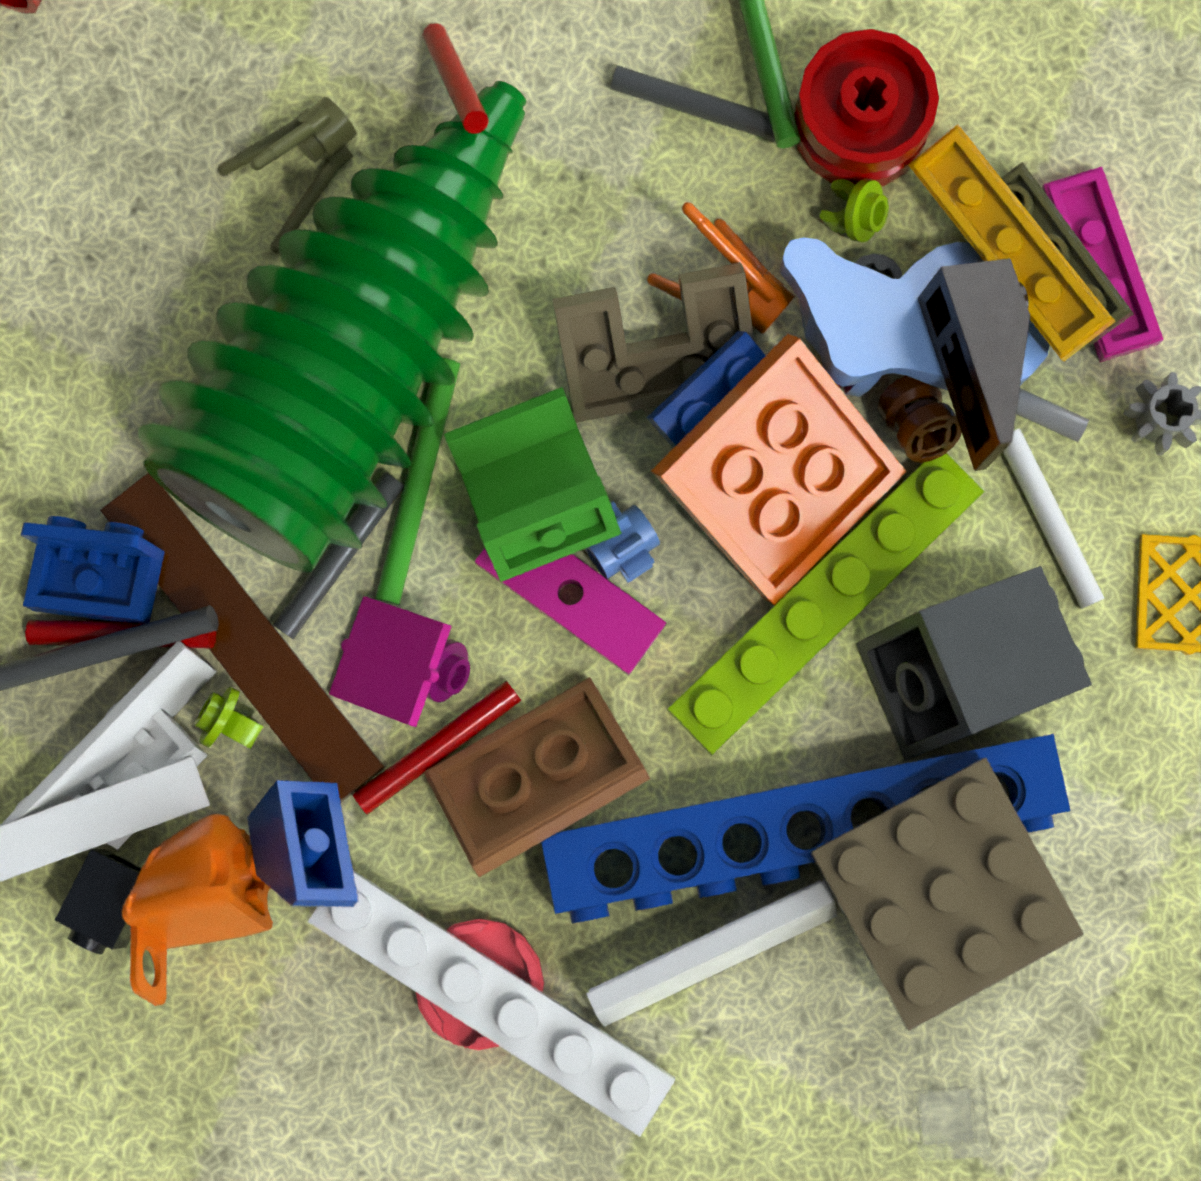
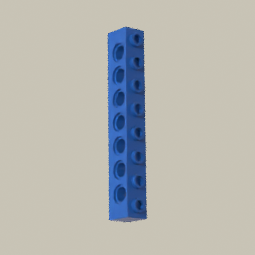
M1054 734L558 832L541 842L555 914L569 911L571 924L610 916L608 903L633 899L635 911L673 904L671 894L673 890L696 886L699 898L737 891L735 878L760 873L762 885L801 878L798 865L814 862L810 851L854 828L851 823V811L858 801L862 799L871 800L878 804L882 812L919 793L924 787H930L985 757L995 775L1006 783L1009 791L1008 798L1027 832L1054 828L1052 815L1071 811ZM797 812L812 814L818 820L821 827L819 841L815 846L807 850L795 847L787 836L788 821ZM735 824H743L750 827L758 838L756 854L750 860L742 863L731 860L725 854L722 845L725 832ZM668 838H685L695 849V863L688 872L682 875L667 873L659 863V848ZM610 849H618L625 852L630 857L633 865V872L629 881L617 888L603 885L595 875V862L601 853Z

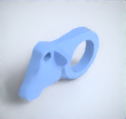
M803 237L790 240L784 251L780 273L799 299L805 338L821 356L823 368L836 384L844 387L845 395L861 397L878 382L882 375L891 373L907 375L921 382L947 390L917 298L940 267L984 261L969 242H955L936 247L915 262L900 279H893L868 267L845 260L836 255L824 242L818 239ZM1031 321L1029 322L1021 384L1045 360L1050 346Z

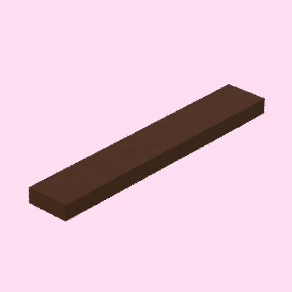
M149 473L100 510L109 522L128 524L144 530L143 538L165 551L158 585L180 613L209 605L214 608L219 625L216 630L215 646L208 649L313 782L337 783L340 803H342L385 768L376 754L180 506Z

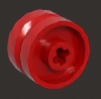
M865 29L843 33L821 46L804 70L794 114L801 141L796 144L797 149L810 169L831 184L834 180L838 179L849 180L854 185L862 179H871L879 182L881 187L907 173L910 169L908 165L921 154L934 124L939 102L934 70L918 48L897 34L879 30Z

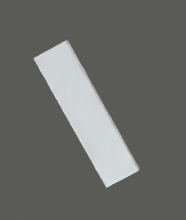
M819 880L589 989V992L586 994L596 1016L605 1027L837 917L835 900L826 882Z

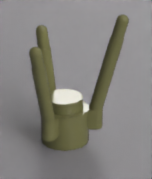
M327 97L321 99L311 109L307 108L290 123L237 153L218 167V172L222 176H226L250 163L252 169L260 170L296 145L314 163L321 157L326 158V163L272 242L271 250L274 253H279V239L282 235L291 230L298 229L337 170L353 157L346 144L357 135L356 130L344 112Z

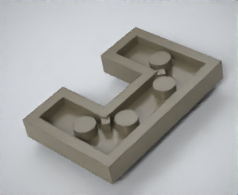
M741 262L678 274L687 332L626 344L619 299L615 287L552 299L576 423L658 407L735 333L745 331L754 341L746 275Z

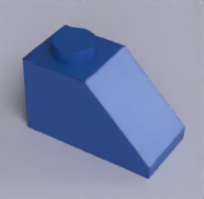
M276 780L247 817L256 876L291 906L354 907L358 902V895L337 783Z

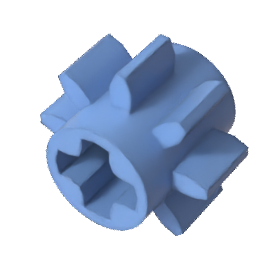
M611 501L610 503L622 534L585 548V551L603 577L609 579L620 571L624 579L629 583L653 567L652 564L655 561L649 554V551L660 545V540L648 519L636 505H632L621 513L614 501Z

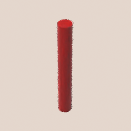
M439 23L427 25L422 33L423 40L465 130L472 134L484 131L488 126V116L444 26Z
M29 620L25 629V637L29 645L68 646L142 624L117 621ZM216 631L184 639L181 642L188 648H213L216 642ZM176 642L159 647L171 648Z
M506 680L352 794L354 799L367 815L424 774L426 770L432 768L522 700Z

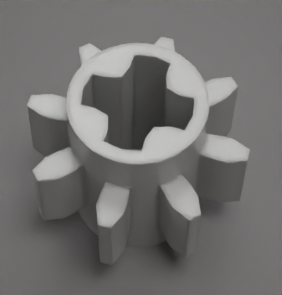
M1171 372L1164 378L1159 389L1156 388L1153 382L1147 379L1144 380L1136 388L1138 395L1144 402L1130 404L1123 414L1129 418H1136L1138 431L1134 433L1131 440L1137 442L1145 437L1152 442H1156L1155 451L1157 455H1162L1168 451L1174 438L1180 446L1188 448L1197 441L1195 433L1189 426L1201 424V410H1198L1196 396L1201 391V387L1195 386L1189 390L1185 386L1177 384L1178 378L1174 372ZM1162 402L1167 403L1168 414L1178 418L1171 425L1166 424V414L1156 412L1155 410Z

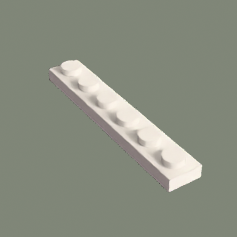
M354 870L358 902L354 907L317 906L308 923L639 1137H641L675 1081V1077Z

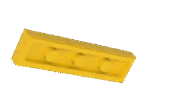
M956 125L908 165L983 261L1011 258L1018 281L1024 285L1027 291L1030 321L1063 362L1116 322L959 125Z

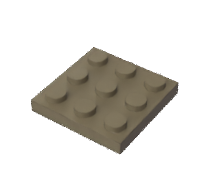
M986 757L979 759L810 851L845 919L905 1029L908 1031L1084 935Z

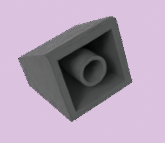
M1041 566L920 610L856 643L905 761L1092 686L1084 666L1082 653L1072 639L1060 611L1057 595L1049 585Z

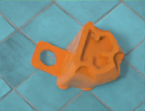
M223 814L208 815L185 827L154 848L143 864L134 887L123 904V919L131 926V987L136 995L154 1006L163 1005L166 1001L167 949L236 939L259 934L272 928L273 921L267 904L270 887L256 876L250 836L244 829L238 828L228 816ZM145 949L150 953L154 963L155 977L152 986L147 982L143 970V954Z

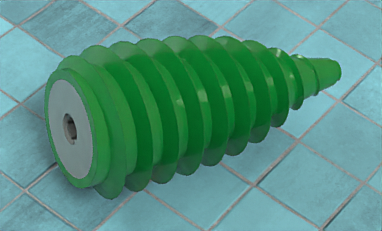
M495 81L492 87L486 86L477 94L489 119L488 126L484 131L477 134L467 132L457 114L451 121H446L436 126L434 136L424 145H408L399 148L393 157L394 171L368 168L355 173L351 179V191L354 199L327 197L319 200L314 205L312 212L317 231L307 229L291 230L284 233L279 239L278 250L285 267L261 265L249 271L246 277L247 288L255 304L231 302L225 303L218 308L216 315L217 323L228 344L201 340L192 343L188 347L187 358L192 370L201 382L196 384L182 380H168L161 383L158 389L160 400L173 420L168 426L150 423L142 424L138 428V437L148 452L147 457L143 461L145 469L161 487L192 512L229 537L266 558L288 568L309 573L313 571L329 544L361 549L363 547L361 541L348 525L345 518L354 504L381 509L387 507L386 500L370 479L378 463L400 468L411 466L409 456L394 438L400 423L420 427H431L434 424L433 416L418 398L417 392L422 382L438 385H451L455 382V376L451 368L437 353L441 339L457 342L472 341L474 337L472 328L456 309L459 295L484 297L489 293L488 285L472 264L477 247L493 249L498 246L496 236L486 225L493 199H503V193L499 189L498 184L508 155L513 154L511 147L525 118L523 108L526 105V99L518 89L509 83Z

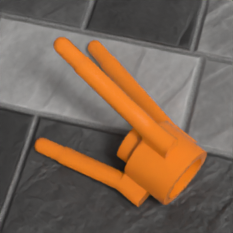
M691 202L684 203L682 206L683 213L731 264L741 262L746 275L752 326L763 335L793 300L795 295L786 289L784 284L762 265L723 219H716L713 224ZM655 273L648 275V284L682 301L680 285Z

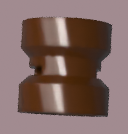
M905 375L895 380L882 393L877 405L878 413L889 429L898 432V444L910 460L920 463L932 461L951 450L960 439L962 432L955 411L948 404L942 403V393L939 388Z

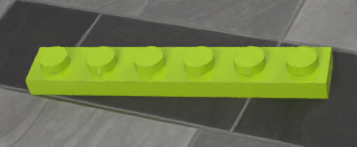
M947 453L935 460L924 462L684 692L667 711L712 756L985 491Z

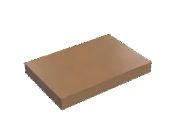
M590 677L424 772L478 877L485 875L650 780L645 767Z

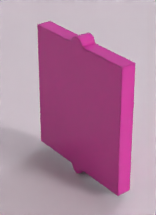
M363 596L349 638L341 643V649L344 652L329 695L404 724L417 727L431 684L439 679V672L436 670L452 626Z

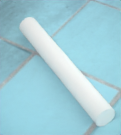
M1014 430L1012 443L1003 453L1080 608L1088 607L1104 599V596L1021 430Z

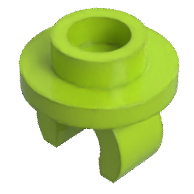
M838 179L832 182L830 188L839 198L848 200L847 204L839 212L821 210L819 217L829 229L836 233H846L852 241L862 243L869 241L875 232H879L883 228L888 216V200L883 195L880 183L871 179H862L856 185L845 179Z
M230 686L222 696L215 692L209 695L194 723V726L203 730L199 739L200 744L209 748L220 733L251 749L263 726L234 710L240 691Z

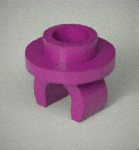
M447 639L436 670L439 672V679L431 684L427 695L428 699L435 702H443L452 695L459 693L466 685L470 675V663L468 661L467 649L462 643L453 639Z

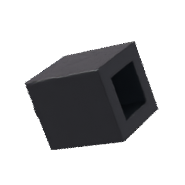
M91 849L54 920L71 929L67 938L74 944L100 955L104 953L106 947L111 950L126 948L131 940V926L123 919L122 907L134 887L142 867L106 849Z

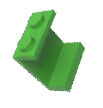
M563 387L444 434L479 523L476 525L500 582L622 534L600 476L597 475L579 432Z

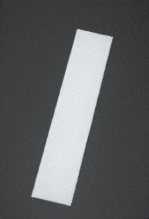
M193 756L0 826V882L210 806Z

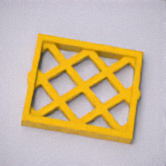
M1140 535L1135 649L1177 651L1185 655L1201 653V645L1196 640L1201 635V623L1189 633L1174 616L1189 602L1201 613V599L1197 596L1201 592V581L1191 589L1176 573L1191 558L1201 567V553L1199 552L1201 550V538L1199 536ZM1159 544L1180 545L1186 552L1169 565L1156 551L1155 547ZM1149 557L1163 571L1150 584H1148ZM1168 578L1184 594L1169 609L1153 593ZM1147 600L1161 615L1148 628H1146ZM1168 622L1182 640L1177 644L1159 643L1151 635Z

